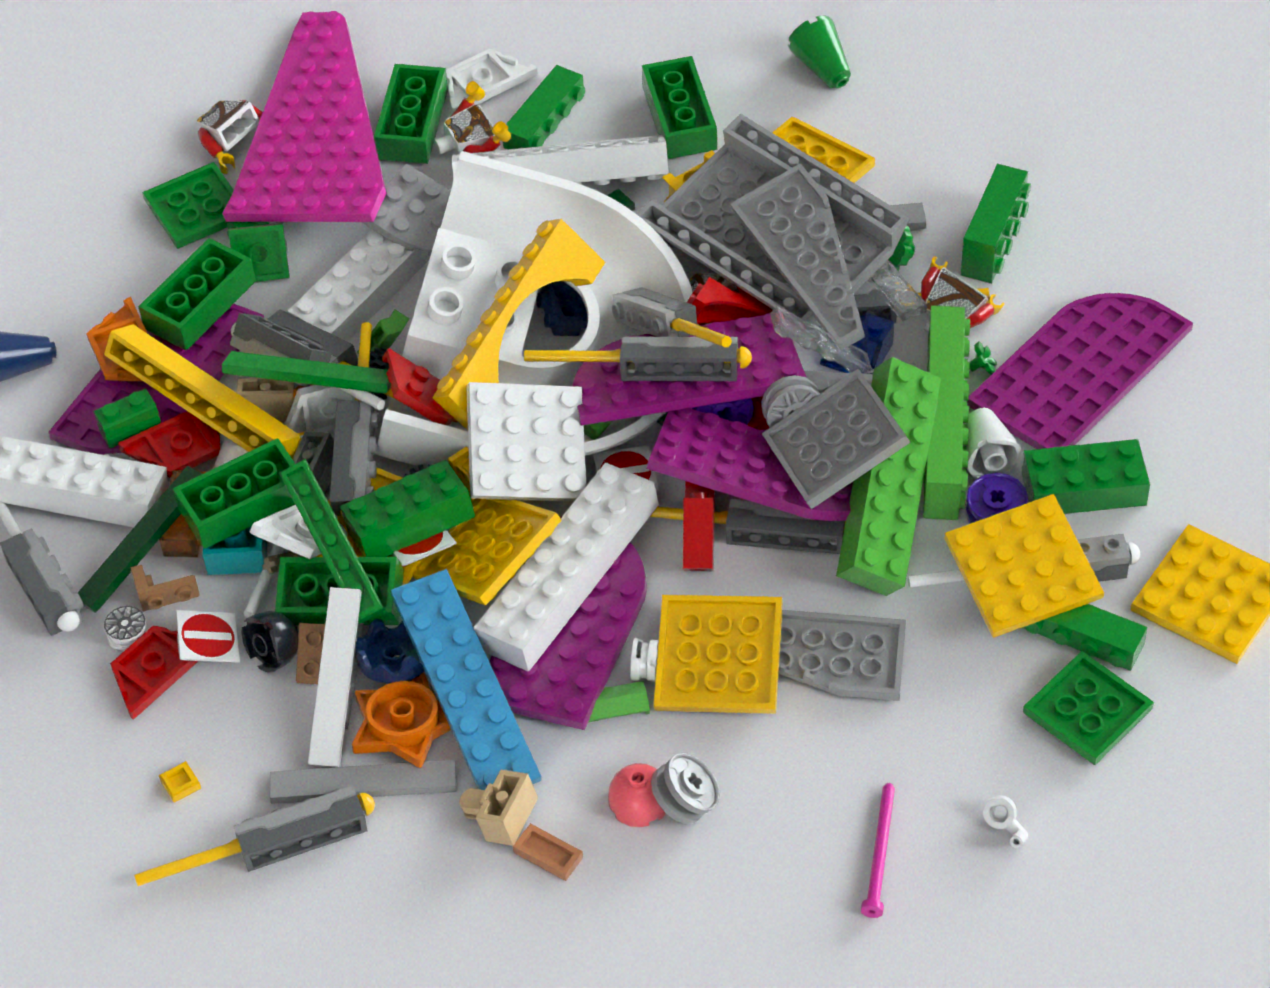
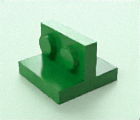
M283 223L228 230L231 249L251 258L256 282L290 278L287 258L288 248Z

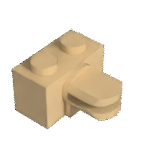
M263 378L237 379L236 393L281 423H284L294 401L293 391L295 384L294 382Z
M500 770L494 783H489L486 790L469 788L460 796L459 803L465 818L477 820L486 841L514 846L538 796L527 773Z

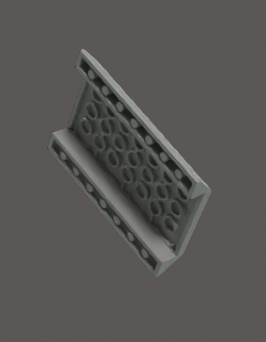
M740 114L723 130L725 144L662 205L651 199L636 214L650 225L661 238L799 327H820L819 322L734 214L730 203L801 163L828 197L853 293L893 255L909 221V217Z

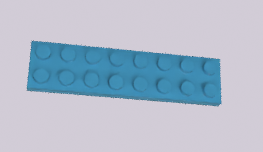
M447 569L392 589L391 596L477 788L486 790L489 783H494L500 770L527 773L532 784L540 782L542 776Z

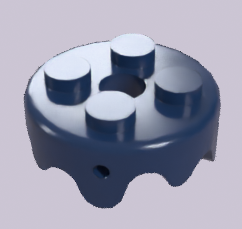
M375 619L371 622L367 634L362 638H357V665L361 673L367 678L381 683L412 681L425 672L403 621L396 628H388L383 620Z

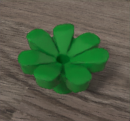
M978 341L974 345L976 355L973 360L969 361V369L971 372L982 368L992 375L996 371L994 366L997 365V362L993 357H989L991 355L989 347H983L982 343Z

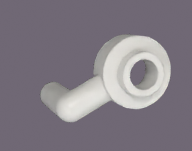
M1006 796L991 798L983 810L985 821L996 829L1007 828L1013 835L1010 839L1011 846L1014 848L1021 847L1027 840L1028 833L1015 819L1017 809L1014 802ZM997 806H1003L1006 809L1007 813L1005 816H1000L996 812Z

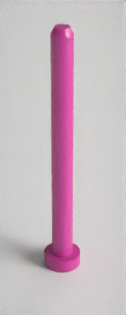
M886 783L882 788L868 896L861 904V913L870 918L881 917L884 910V905L880 902L895 793V788L891 783Z

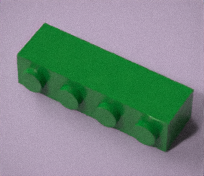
M556 65L507 122L506 125L511 133V138L509 141L503 142V148L509 150L543 146L544 141L550 134L556 131L558 124L563 118L568 117L573 106L583 99L585 94L583 75Z
M1086 604L1022 628L1032 634H1039L1049 638L1057 644L1067 645L1083 651L1089 656L1107 661L1115 667H1122L1131 671L1145 645L1148 627Z

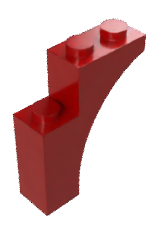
M711 277L708 278L704 285L699 283L686 302L696 307L697 324L725 322L739 318L778 313L742 289L740 292L732 291ZM784 317L792 336L798 325Z
M685 481V498H683L684 571H714L716 490Z

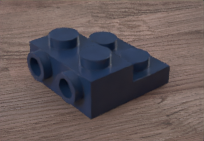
M555 281L542 286L541 291L537 294L536 304L538 308H543L545 312V327L551 328L553 336H579L581 329H586L588 323L586 306L580 294L564 281Z

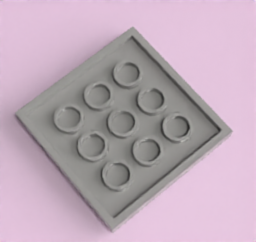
M859 369L762 433L811 509L911 443Z

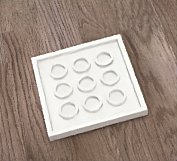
M469 382L466 385L470 498L575 501L586 487L584 427L580 425L577 406L582 404V387Z

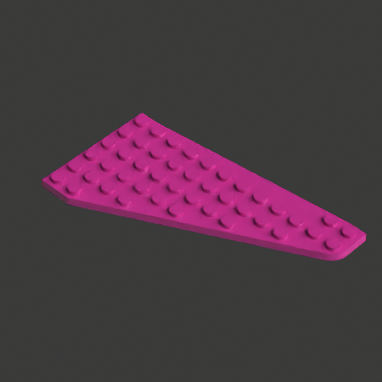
M337 11L303 12L299 18L232 196L222 213L226 222H374L387 193L349 27L345 17Z

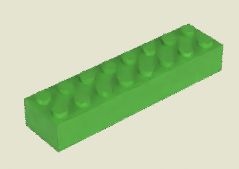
M931 306L927 372L940 377L941 381L924 473L923 518L958 520L959 509H965L968 473L963 468H967L968 451H966V446L963 445H968L967 424L963 423H968L969 406H967V402L963 401H968L969 384H967V380H964L969 379V362L964 357H969L970 340H968V337H965L969 336L970 319H965V307Z
M894 357L889 358L874 368L871 387L911 443L853 481L849 502L851 512L846 519L836 573L837 577L884 596H888L905 587L941 381L940 377Z

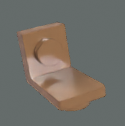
M142 565L131 567L143 612L159 609L162 606L180 601H188L200 595L195 575L154 585L151 574L145 576Z
M299 623L296 667L297 683L318 684L325 624Z

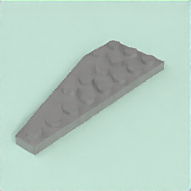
M406 163L385 186L387 194L374 222L362 223L392 242L405 247L407 250L413 251L415 248L428 252V256H431L451 190Z
M802 164L796 165L730 203L734 214L839 350L842 351L864 338L862 323L828 197Z
M782 610L779 674L837 696L899 701L906 620Z

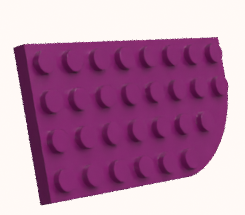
M1104 293L1075 300L1061 308L969 396L967 406L973 410L979 408L992 410L1011 434L1035 449L1076 445L1192 331L1193 322L1163 304L1139 295Z
M233 304L187 350L147 330L146 332L220 381L224 375L222 373V363L231 351L240 352L239 349L230 345L232 339L231 328L237 322L239 313L258 315L263 318L264 315ZM100 369L48 433L51 440L79 451L100 455L122 453L119 445L111 449L108 447L99 431L93 411L143 389H147L155 402L161 423L187 410L144 381L105 380Z
M769 313L763 316L700 325L729 337H738V349L743 346L751 352L752 360L746 368L740 369V363H738L737 381H622L620 362H583L574 377L573 386L582 387V404L578 405L577 409L580 425H588L764 396L765 391L772 383L783 377L793 375L806 377L784 317L779 313ZM643 334V335H637V336H636V335H630V336H627V337H657V336H654V335H651V334ZM622 339L612 342L597 351L621 349Z
M692 408L668 411L646 468L804 518L823 521H844L851 512L849 502L853 482L811 509L762 435L766 430H758L742 422L729 421L720 418L714 413H704Z
M631 542L614 561L529 672L491 656L489 660L490 665L513 714L585 730L596 700L610 677L646 597L647 582L644 566L639 553Z

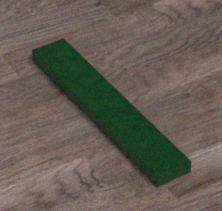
M189 466L180 473L79 590L78 594L84 607L97 613L132 572L131 567L139 564L181 515L173 488L202 475V473Z

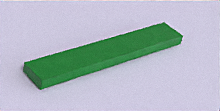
M231 351L222 363V373L385 394L392 386L386 374L388 370L236 351Z
M306 459L279 472L338 587L361 590L358 624L385 611Z

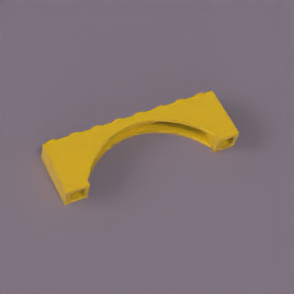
M562 219L546 220L538 226L537 234L533 241L524 248L523 256L519 263L510 270L508 280L496 292L494 302L482 314L480 324L467 337L466 346L453 359L452 368L437 385L438 390L432 398L467 430L466 385L469 382L499 383L498 362L501 342L507 324L518 306L531 293L551 282L566 281L572 282L575 286L592 284L606 263Z

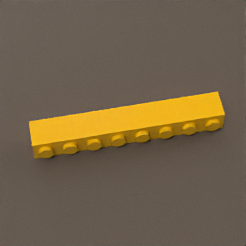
M134 324L110 332L104 353L106 357L246 451L250 452L278 438L293 459L300 438L298 433Z

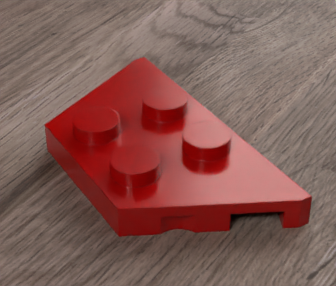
M388 348L382 360L389 363L390 368L386 374L388 381L392 385L393 397L432 422L447 426L452 422L457 423L458 421L432 398L438 390L437 385L440 379L430 374L426 368L417 366Z
M186 411L119 442V449L125 455L139 462L166 467L167 477L172 478L179 475L187 466L193 468L217 457L221 449L220 433Z
M153 625L110 663L129 715L133 720L198 662L180 660L177 630L171 631L165 627Z

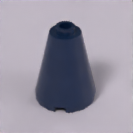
M0 331V382L52 364V358H56L55 342H50L47 336Z

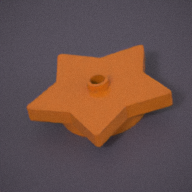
M424 672L412 681L392 682L380 687L378 690L355 691L356 703L364 721L352 742L354 754L392 752L416 767L421 768L433 740L451 730L439 701L430 690Z

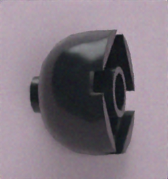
M265 611L246 618L244 622H247V625L242 627L241 630L242 641L250 659L256 657L263 663L257 667L269 673L290 663L298 650V629L296 625L285 615L276 611Z

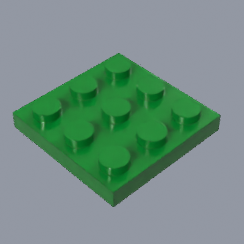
M212 162L142 193L145 202L176 248L179 249L227 228V222L222 213L234 189L215 162Z
M1081 651L1024 705L1023 713L1093 765H1096L1153 709L1154 702L1088 654Z

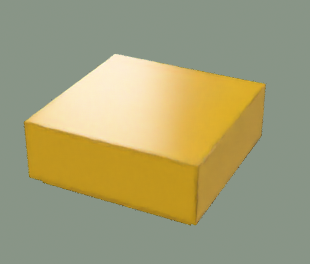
M186 761L159 775L160 782L174 803L201 789L200 782Z

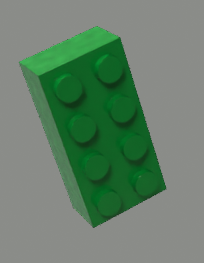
M688 56L642 65V88L658 135H663L666 141L667 159L717 150V126L693 57Z
M394 64L374 134L379 160L429 163L448 92L446 68Z
M997 163L963 238L961 276L992 284L995 275L1001 274L1005 261L1003 257L1004 255H1009L1012 248V236L1017 237L1021 226V221L1019 220L1021 217L1025 218L1028 212L1029 202L1025 201L1031 189V183H1027L1028 171Z
M208 238L138 306L145 329L187 350L256 282L251 258Z
M278 438L173 488L178 509L202 547L206 549L251 527L254 522L295 505L279 472L294 465L295 462Z
M1138 439L1024 450L1023 452L1024 462L1021 473L1028 494V503L1054 494L1064 514L1147 506L1150 481Z
M447 460L435 463L414 474L407 475L396 482L380 487L371 493L355 498L340 506L347 531L364 557H387L397 550L423 541L475 517L469 492Z
M280 557L275 611L285 615L295 625H299V623L326 624L330 587H339L323 557H313L311 559L306 557ZM358 557L385 611L358 625H370L375 619L383 620L385 625H399L400 614L391 596L392 589L403 585L404 569L398 558Z

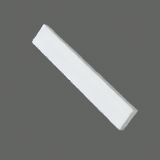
M330 587L308 758L309 767H340L362 593L360 589Z

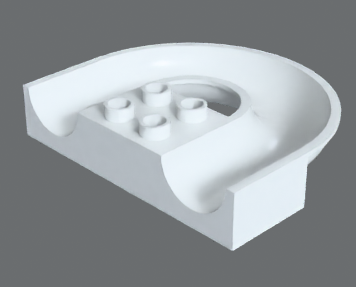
M461 151L442 224L438 228L407 335L403 357L417 366L426 368L430 374L440 380L445 377L452 368L453 359L466 346L467 337L480 324L482 314L494 302L496 292L508 280L510 270L519 263L523 256L524 248L533 241L537 234L538 226L546 220L562 219L606 262L592 284L575 286L572 282L564 281L580 294L585 303L588 316L587 328L583 337L570 350L597 351L612 342L622 339V337L648 334L616 322L612 313L613 294L642 287L687 302L693 291L682 265L671 248L650 225L626 206L587 186ZM537 289L518 306L507 324L499 351V383L573 386L574 377L583 362L524 361V356H521L538 293ZM391 398L388 409H386L378 440V453L375 455L416 466L423 464V467L427 468L428 464L433 465L443 460L448 462L449 457L466 446L469 448L468 430L459 422H452L448 426L432 422L407 405ZM666 412L614 420L596 440H592L584 434L585 455L605 451L625 443L648 429Z

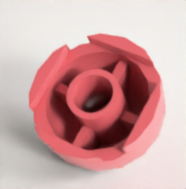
M634 763L625 766L614 775L609 786L608 803L610 809L615 813V817L621 823L631 827H645L650 825L649 822L657 818L659 821L665 816L666 813L657 803L652 791L651 780L653 773L657 770L655 767Z

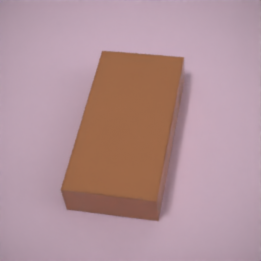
M531 823L513 846L515 854L565 881L583 859V851Z

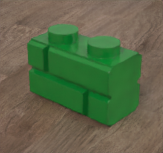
M147 389L134 392L125 398L106 404L104 407L93 411L99 431L110 449L118 446L119 442L161 423L156 404Z

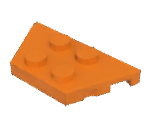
M128 297L123 301L124 306L115 314L110 312L103 318L100 324L95 325L86 333L105 380L142 381L104 355L112 330L134 324L146 332L132 298Z

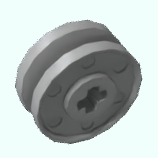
M796 375L783 377L772 383L765 391L761 401L762 413L766 418L769 428L820 395L816 385L806 377Z
M686 753L676 754L653 773L651 786L654 797L664 812L677 822L684 824L695 823L718 804L720 797L718 783L708 767L695 756Z

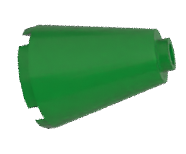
M820 15L816 17L818 21L811 24L808 20L803 22L789 36L790 45L788 44V48L830 88L845 86L849 81L851 72L833 20L829 16Z

